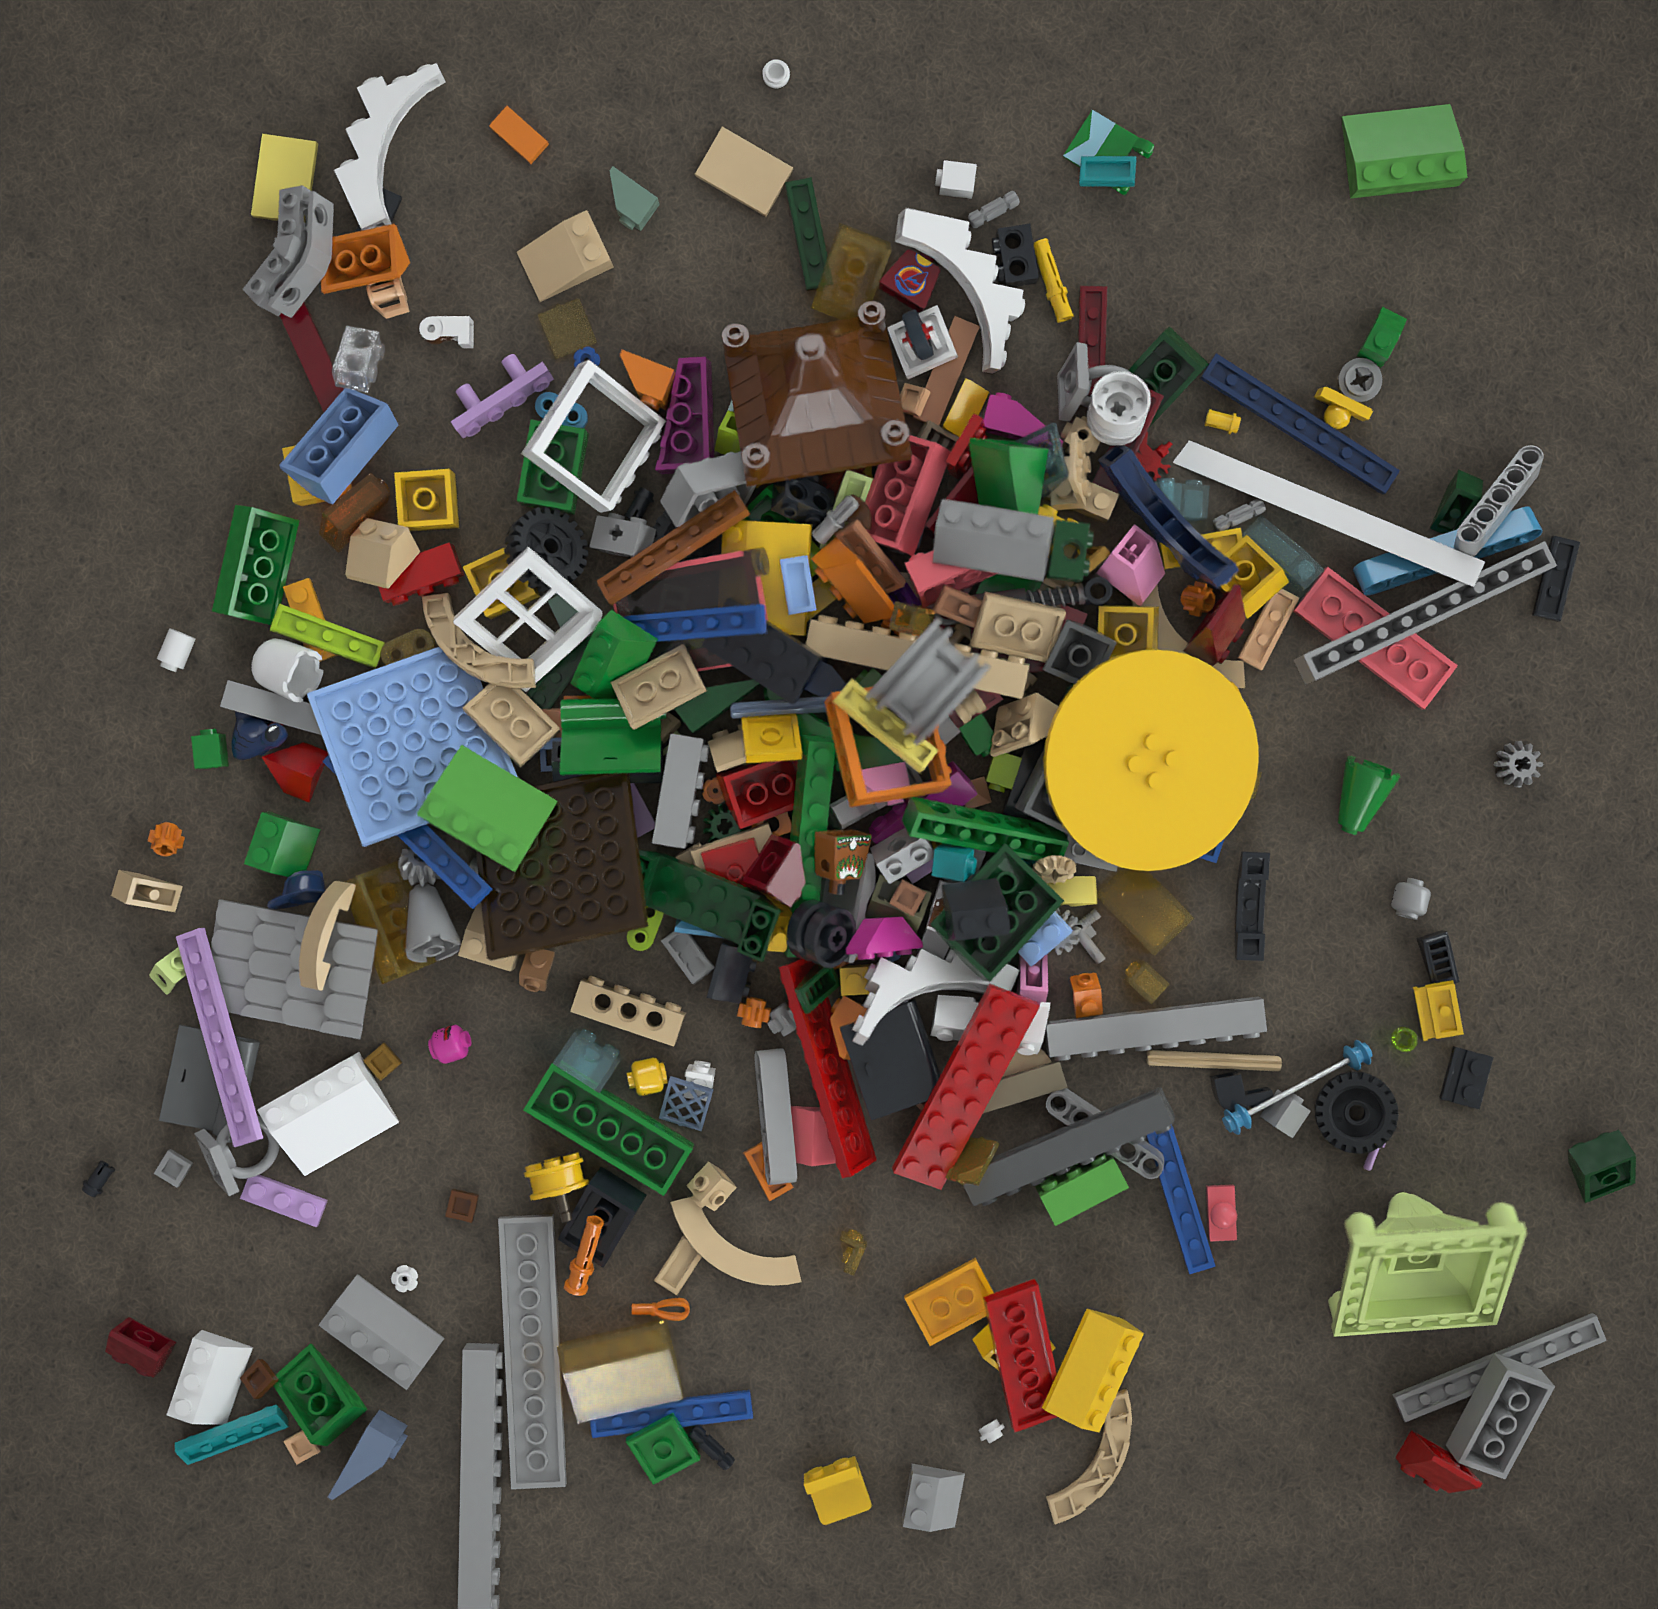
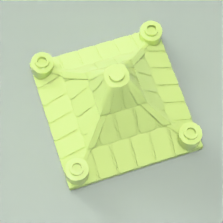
M1406 1192L1398 1193L1392 1197L1388 1206L1387 1218L1376 1229L1371 1216L1364 1213L1351 1215L1345 1222L1350 1250L1341 1291L1335 1292L1328 1300L1333 1319L1332 1331L1334 1337L1497 1325L1527 1233L1524 1222L1518 1221L1513 1206L1505 1203H1496L1486 1213L1489 1225H1479L1475 1221L1443 1214L1433 1204Z

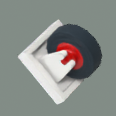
M937 305L921 313H917L916 310L906 312L902 315L903 321L887 327L907 379L958 358Z

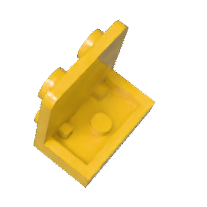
M855 1456L841 1458L833 1464L813 1468L804 1474L805 1490L807 1495L811 1494L818 1517L823 1525L865 1512L872 1506Z

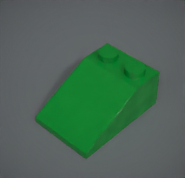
M311 1343L276 1374L279 1380L273 1386L311 1444L327 1447L367 1410L356 1391Z

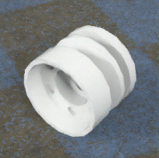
M1113 372L1102 377L1095 385L1087 412V425L1092 435L1100 442L1111 446H1122L1136 439L1142 431L1151 404L1150 392L1146 384L1139 377L1128 372Z

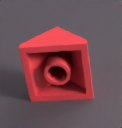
M791 1106L796 1163L808 1166L836 1163V1157L832 1144L828 1139V1131L824 1117L821 1115L820 1107Z

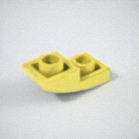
M1074 876L1071 879H1066L1065 883L1057 882L1055 885L1047 883L1064 900L1061 905L1073 907L1097 904L1095 876Z

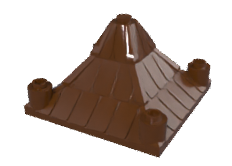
M869 301L860 306L858 317L783 329L781 331L764 332L757 335H749L747 328L741 324H731L724 328L722 343L747 487L912 459L909 429L905 424L883 305L876 301Z

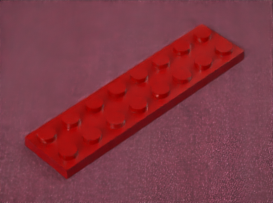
M799 958L779 967L780 978L785 987L788 1005L796 1023V1032L804 1050V1059L810 1070L812 1086L819 1100L820 1112L824 1117L828 1131V1139L832 1144L836 1157V1166L840 1171L841 1177L847 1178L855 1175L877 1159L848 1061L839 1056L830 1021L833 1013L831 1012L832 1008L829 998L827 997L809 1014H805L795 993L796 987L815 965L812 961Z
M989 983L892 1166L895 1174L942 1190L1038 1012L1040 1005L1037 1001Z

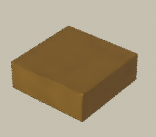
M385 1042L363 1060L380 1081L402 1063Z

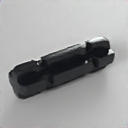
M700 1425L694 1426L688 1434L689 1438L694 1443L698 1442V1446L713 1461L717 1460V1464L723 1470L729 1469L734 1463L735 1458L729 1452L725 1453V1448L710 1434L707 1436L704 1428Z

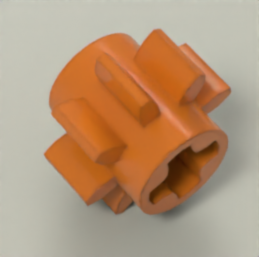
M1195 581L1194 586L1188 585L1181 594L1183 610L1189 611V615L1201 617L1202 612L1208 613L1215 604L1213 589L1207 587V583Z
M164 822L159 825L157 824L155 830H150L148 842L152 843L151 849L156 854L171 856L177 853L178 848H183L185 837L181 836L182 830L177 825Z
M747 997L746 1003L740 1002L737 1016L743 1017L741 1024L753 1028H761L762 1022L768 1023L771 1008H766L767 1001L760 998Z

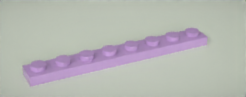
M198 928L176 936L233 1145L238 1147L263 1139L205 928Z

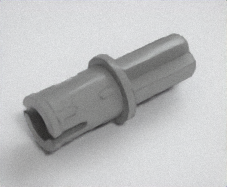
M852 496L845 497L833 511L826 513L827 517L812 531L813 537L819 543L825 544L839 528L842 529L845 526L844 522L859 507L858 501Z

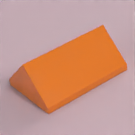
M391 224L332 237V258L327 272L321 280V292L326 294L400 278L410 264V260L397 226Z

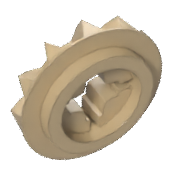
M1054 855L1042 858L1034 863L1032 870L1046 883H1053L1055 885L1057 882L1065 883L1066 879L1073 878L1076 872V864L1070 858Z

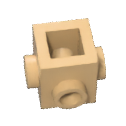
M1082 416L1081 419L1076 417L1072 424L1067 422L1060 437L1064 438L1062 447L1066 449L1065 452L1070 455V433L1077 432L1078 435L1080 431L1087 435L1085 440L1079 438L1080 442L1084 441L1086 456L1090 451L1095 453L1100 441L1092 435L1087 425V417Z
M710 1162L686 1185L693 1193L691 1199L699 1207L707 1206L713 1211H716L737 1188L724 1171Z

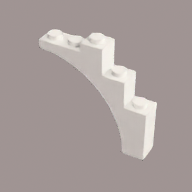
M437 63L423 65L418 68L417 72L409 76L397 77L389 85L386 84L381 76L379 78H369L363 82V85L357 87L370 115V118L358 119L350 127L346 128L359 159L347 160L334 171L362 231L392 224L384 205L382 191L384 162L387 151L399 123L411 107L428 92L445 83Z
M908 208L904 209L898 216L895 242L913 247L932 257L957 280L974 307L981 328L983 343L982 372L993 374L1001 370V367L1005 365L1007 353L1004 351L1005 340L1009 338L1011 325L1008 324V321L1012 322L1019 318L1025 308V299H1022L1023 290L993 284L998 274V265H995L996 256L965 249L968 248L971 240V231H968V221Z
M951 948L945 960L921 949L916 957L910 956L905 969L881 957L876 965L871 963L864 978L868 980L865 989L870 991L863 1005L867 1010L864 1017L858 1016L852 1030L856 1032L853 1041L863 1046L876 1024L886 1013L915 996L938 990H966L984 994L989 983L1011 991L1020 970L1006 964L991 982L982 981Z

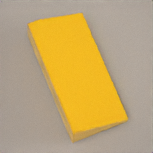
M965 378L942 428L960 437L973 413L979 415L989 391Z

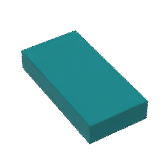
M1081 156L1080 186L1135 187L1136 156Z

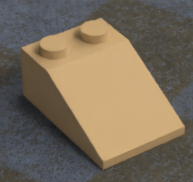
M587 210L562 221L517 251L540 302L614 268Z

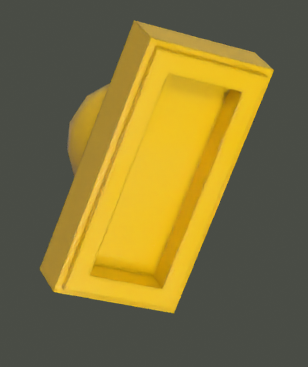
M1327 386L1318 389L1314 396L1315 399L1329 405L1324 413V421L1336 430L1346 427L1350 422L1351 416L1361 421H1366L1370 419L1373 413L1371 408Z

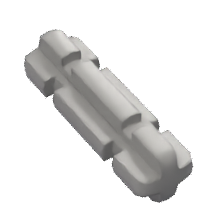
M1010 191L1003 198L999 197L984 205L980 211L977 209L968 215L971 226L977 228L983 225L984 221L989 222L1002 215L1008 208L1010 210L1019 205V198L1015 191Z
M1257 498L1251 501L1249 505L1245 504L1228 512L1226 516L1221 515L1215 518L1213 525L1217 532L1227 530L1229 526L1234 527L1251 519L1253 515L1257 516L1266 510L1265 504L1262 499Z

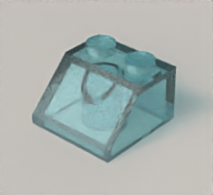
M577 1029L553 1064L600 1093L622 1060L618 1056L620 1051L610 1044L606 1043L605 1046L595 1041L597 1037L586 1029L579 1031Z

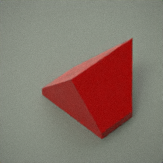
M303 742L262 756V759L284 793L310 803L325 766L322 761L329 753Z

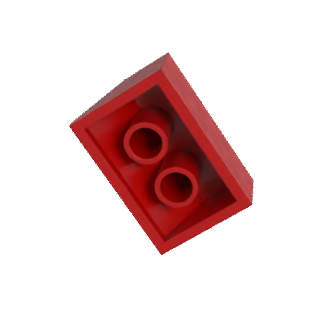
M798 760L745 763L716 774L723 798L739 829L793 810Z

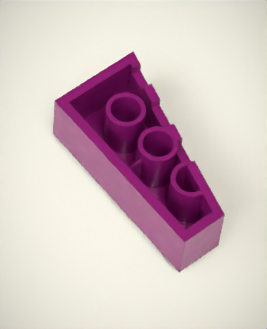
M707 357L678 359L671 392L670 408L666 416L665 432L660 445V456L655 469L660 474H675V470L684 463L692 464L701 462L709 457L715 458L712 363Z

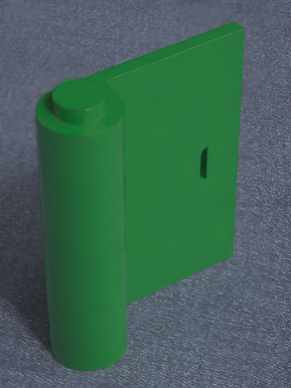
M618 698L561 699L562 738L560 775L661 772L662 719H667V712L633 730Z

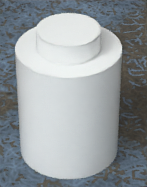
M169 628L157 657L158 660L162 661L160 666L174 672L177 671V668L184 669L196 639Z

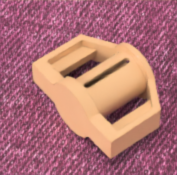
M401 277L375 286L376 283L366 287L372 307L386 319L410 312ZM395 300H400V303L391 305L385 308L379 307V305L389 303Z

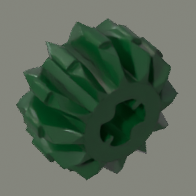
M718 804L719 815L713 809L708 811L714 817L713 820L709 818L703 819L704 823L711 824V828L703 829V833L713 832L714 834L708 839L709 843L714 842L716 838L722 839L746 830L739 829L729 808L727 813H725L723 804ZM722 819H728L727 822L731 821L733 827L729 829V834H723L724 830L720 832L718 829V825L722 824Z

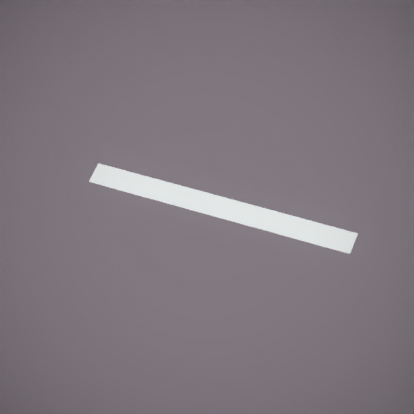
M1190 440L1173 461V463L1473 587L1485 563L1480 559Z

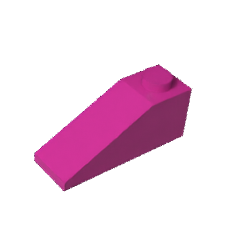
M1005 393L990 394L983 417L987 433L1039 446V442L1046 435L1048 436L1042 441V445L1045 441L1051 439V433L1055 440L1058 439V436L1051 432L1050 429L1019 402L1011 400L1012 397ZM1059 438V445L1062 447L1063 441Z

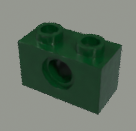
M1062 520L1054 522L1047 579L1081 582L1083 576H1088L1090 560L1086 559L1087 548L1091 549L1093 543V532L1089 531L1090 524ZM1066 545H1073L1077 548L1078 555L1075 559H1069L1065 556L1064 547Z

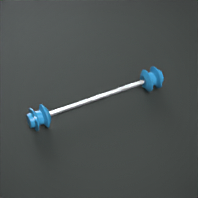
M1355 1040L1354 1048L1347 1045L1344 1046V1059L1271 1099L1248 1111L1239 1104H1235V1111L1232 1113L1227 1109L1224 1110L1225 1117L1222 1118L1224 1126L1229 1132L1239 1135L1240 1127L1251 1128V1115L1338 1068L1348 1064L1351 1068L1358 1071L1361 1069V1062L1370 1065L1371 1049L1366 1043Z

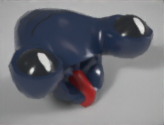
M235 711L236 723L232 734L231 746L233 757L237 760H246L257 755H263L270 749L279 747L287 739L288 734L283 727L284 724Z

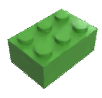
M1105 1152L1095 1156L1096 1159L1086 1165L1077 1163L1070 1166L1071 1170L1062 1175H1048L1044 1182L1035 1186L1055 1226L1129 1188L1111 1154L1106 1155Z

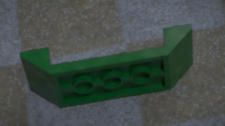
M639 850L647 907L739 944L737 952L758 961H764L781 911L763 893L667 854Z

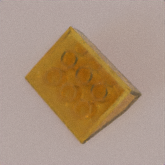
M666 1319L561 1342L557 1346L562 1375L578 1423L684 1399Z

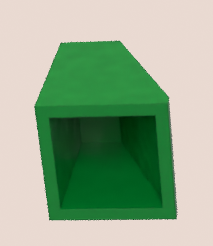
M970 438L969 446L979 505L1038 515L1049 449L1009 440Z

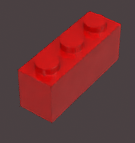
M449 542L419 553L388 589L379 586L378 588L383 601L386 603L392 602L393 606L409 601L408 596L418 593L420 597L434 592L433 587L443 584L444 587L458 584L460 582L459 578L465 576L455 547Z

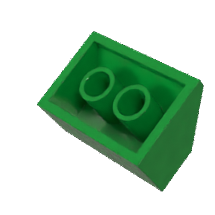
M611 610L596 625L570 684L592 698H617L611 682L646 664L658 639Z

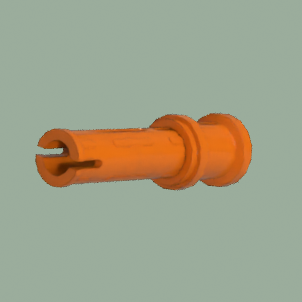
M598 1216L587 1217L577 1256L570 1262L569 1269L571 1272L569 1278L564 1283V1289L572 1295L582 1296L588 1291V1278L594 1271L592 1260L601 1229L604 1225L603 1219Z

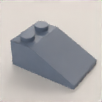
M379 1410L366 1428L328 1498L331 1500L335 1499L384 1466L389 1457L394 1460L408 1437L404 1434L408 1425Z

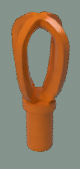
M670 1298L657 1303L652 1302V1304H632V1315H651L673 1321L684 1320L690 1312L689 1303L684 1298ZM681 1306L685 1308V1311L667 1312L658 1310V1308Z

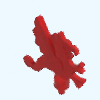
M1146 432L1138 449L1140 453L1137 452L1135 456L1147 473H1154L1153 480L1156 481L1157 478H1161L1157 471L1158 468L1163 469L1166 474H1168L1167 469L1171 468L1170 465H1162L1161 460L1169 453L1168 449L1173 444L1169 441L1165 445L1161 444L1153 451L1147 445L1148 432Z

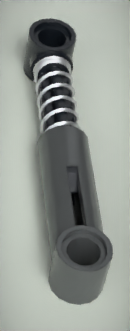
M1095 577L1082 581L1080 584H1075L1073 587L1066 585L1064 588H1059L1056 586L1055 589L1051 590L1047 587L1043 591L1037 589L1036 592L1029 590L1026 592L1025 588H1017L988 593L1056 607V605H1063L1065 607L1066 604L1071 603L1073 606L1075 603L1084 604L1085 606H1099L1110 599L1112 587L1107 579ZM1098 584L1103 588L1104 595L1101 599H1095L1091 596L1090 588L1092 585ZM985 593L972 594V596L983 600ZM933 612L934 619L939 618L942 621L940 625L963 624L952 619H944L940 614Z

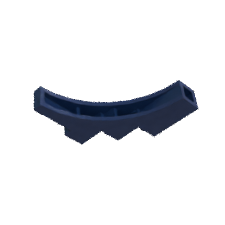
M1125 445L1114 446L1098 459L1130 510L1143 518L1156 540L1170 549L1185 573L1196 580L1202 578L1216 588H1219L1221 585L1228 583L1232 576L1240 571L1235 562L1213 547L1178 512L1154 483L1130 448Z

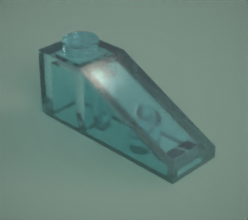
M1262 515L1242 533L1243 537L1248 535L1284 570L1289 583L1298 592L1305 590L1324 571L1302 547Z

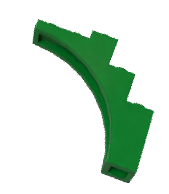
M763 688L765 701L783 699L768 688ZM814 713L797 714L799 735L827 736L833 740L829 723L821 720ZM853 733L861 770L905 762L878 738ZM835 755L834 765L836 771L841 772L838 757Z

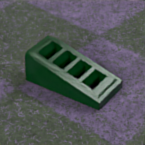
M815 964L795 989L804 1013L809 1014L841 984L834 968Z

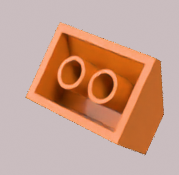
M837 537L811 558L817 566L814 572L824 583L830 582L832 586L828 588L838 601L844 600L846 604L842 607L852 619L857 616L863 623L897 617L900 614V611L861 560Z

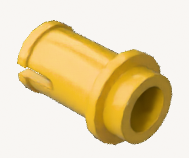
M1209 409L1204 426L1228 431L1227 434L1231 435L1232 432L1237 433L1241 417H1237L1236 413L1229 415Z

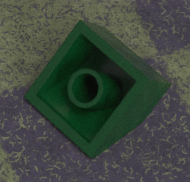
M1619 1129L1611 1133H1602L1596 1139L1586 1143H1577L1571 1149H1568V1163L1584 1203L1635 1184L1636 1154Z

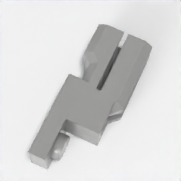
M905 763L910 786L922 783L923 781L918 772L908 763ZM846 795L829 805L828 824L831 830H842L886 806L887 801L849 807Z

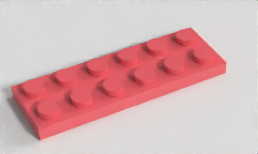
M1329 567L1323 570L1293 610L1294 613L1331 641L1337 640L1389 615L1387 611ZM1416 633L1357 660L1420 709H1425L1458 666Z

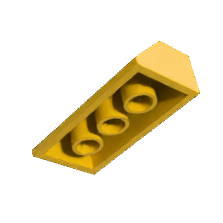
M1086 1309L1042 1409L1079 1428L1100 1432L1144 1333L1122 1318Z

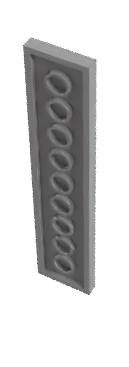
M554 1214L502 1216L498 1218L511 1489L566 1487Z

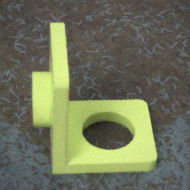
M179 947L157 962L149 974L151 979L167 995L172 991L175 984L186 976ZM159 975L164 978L166 984L160 979Z

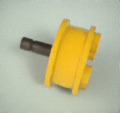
M579 1152L563 1156V1161H561L560 1156L544 1160V1166L541 1163L526 1166L524 1176L530 1179L533 1194L530 1195V1200L556 1197L562 1223L573 1220L571 1211H569L570 1207L566 1193L589 1184V1180L583 1178L580 1163L583 1162V1157H580Z

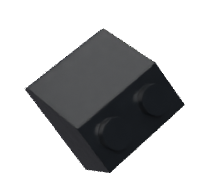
M997 878L942 884L948 940L956 941L1010 934L1007 905Z
M724 940L721 944L707 998L740 1004L742 997H748L751 983L747 982L749 971L755 972L758 960L737 952L739 944Z

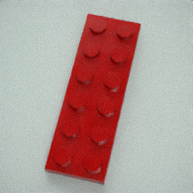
M1035 1279L984 1296L985 1310L1012 1429L1014 1432H1018L1056 1418L1057 1416L1042 1409L1057 1373L1038 1283Z

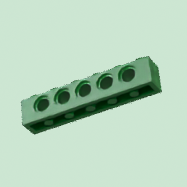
M910 797L902 818V822L910 837L996 853L1006 843L1020 858L1034 861L1054 855L1064 857L1070 843L1063 831L1047 823L918 797Z

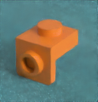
M1082 973L1071 976L1070 983L1073 990L1076 1018L1102 1015V993L1097 974Z

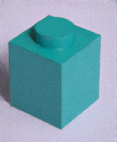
M946 843L940 844L934 850L932 876L964 882L976 870L977 859L974 858V849Z

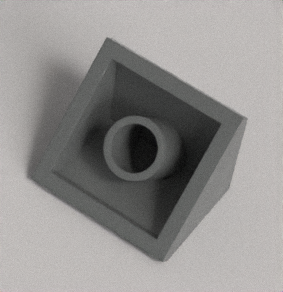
M1067 619L1043 670L1076 684L1089 671L1109 660L1117 642L1087 625Z

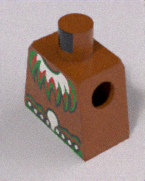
M854 829L817 831L815 833V873L818 876L830 879L829 893L843 895L845 893L846 880L860 879L862 877L872 835Z

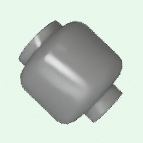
M1408 878L1407 882L1396 884L1391 901V907L1396 910V915L1417 920L1418 916L1426 914L1431 892L1423 887V881Z

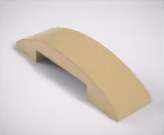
M334 881L315 905L307 922L300 948L299 977L302 987L323 990L331 965L323 962V958L338 911H348L356 887L355 884Z

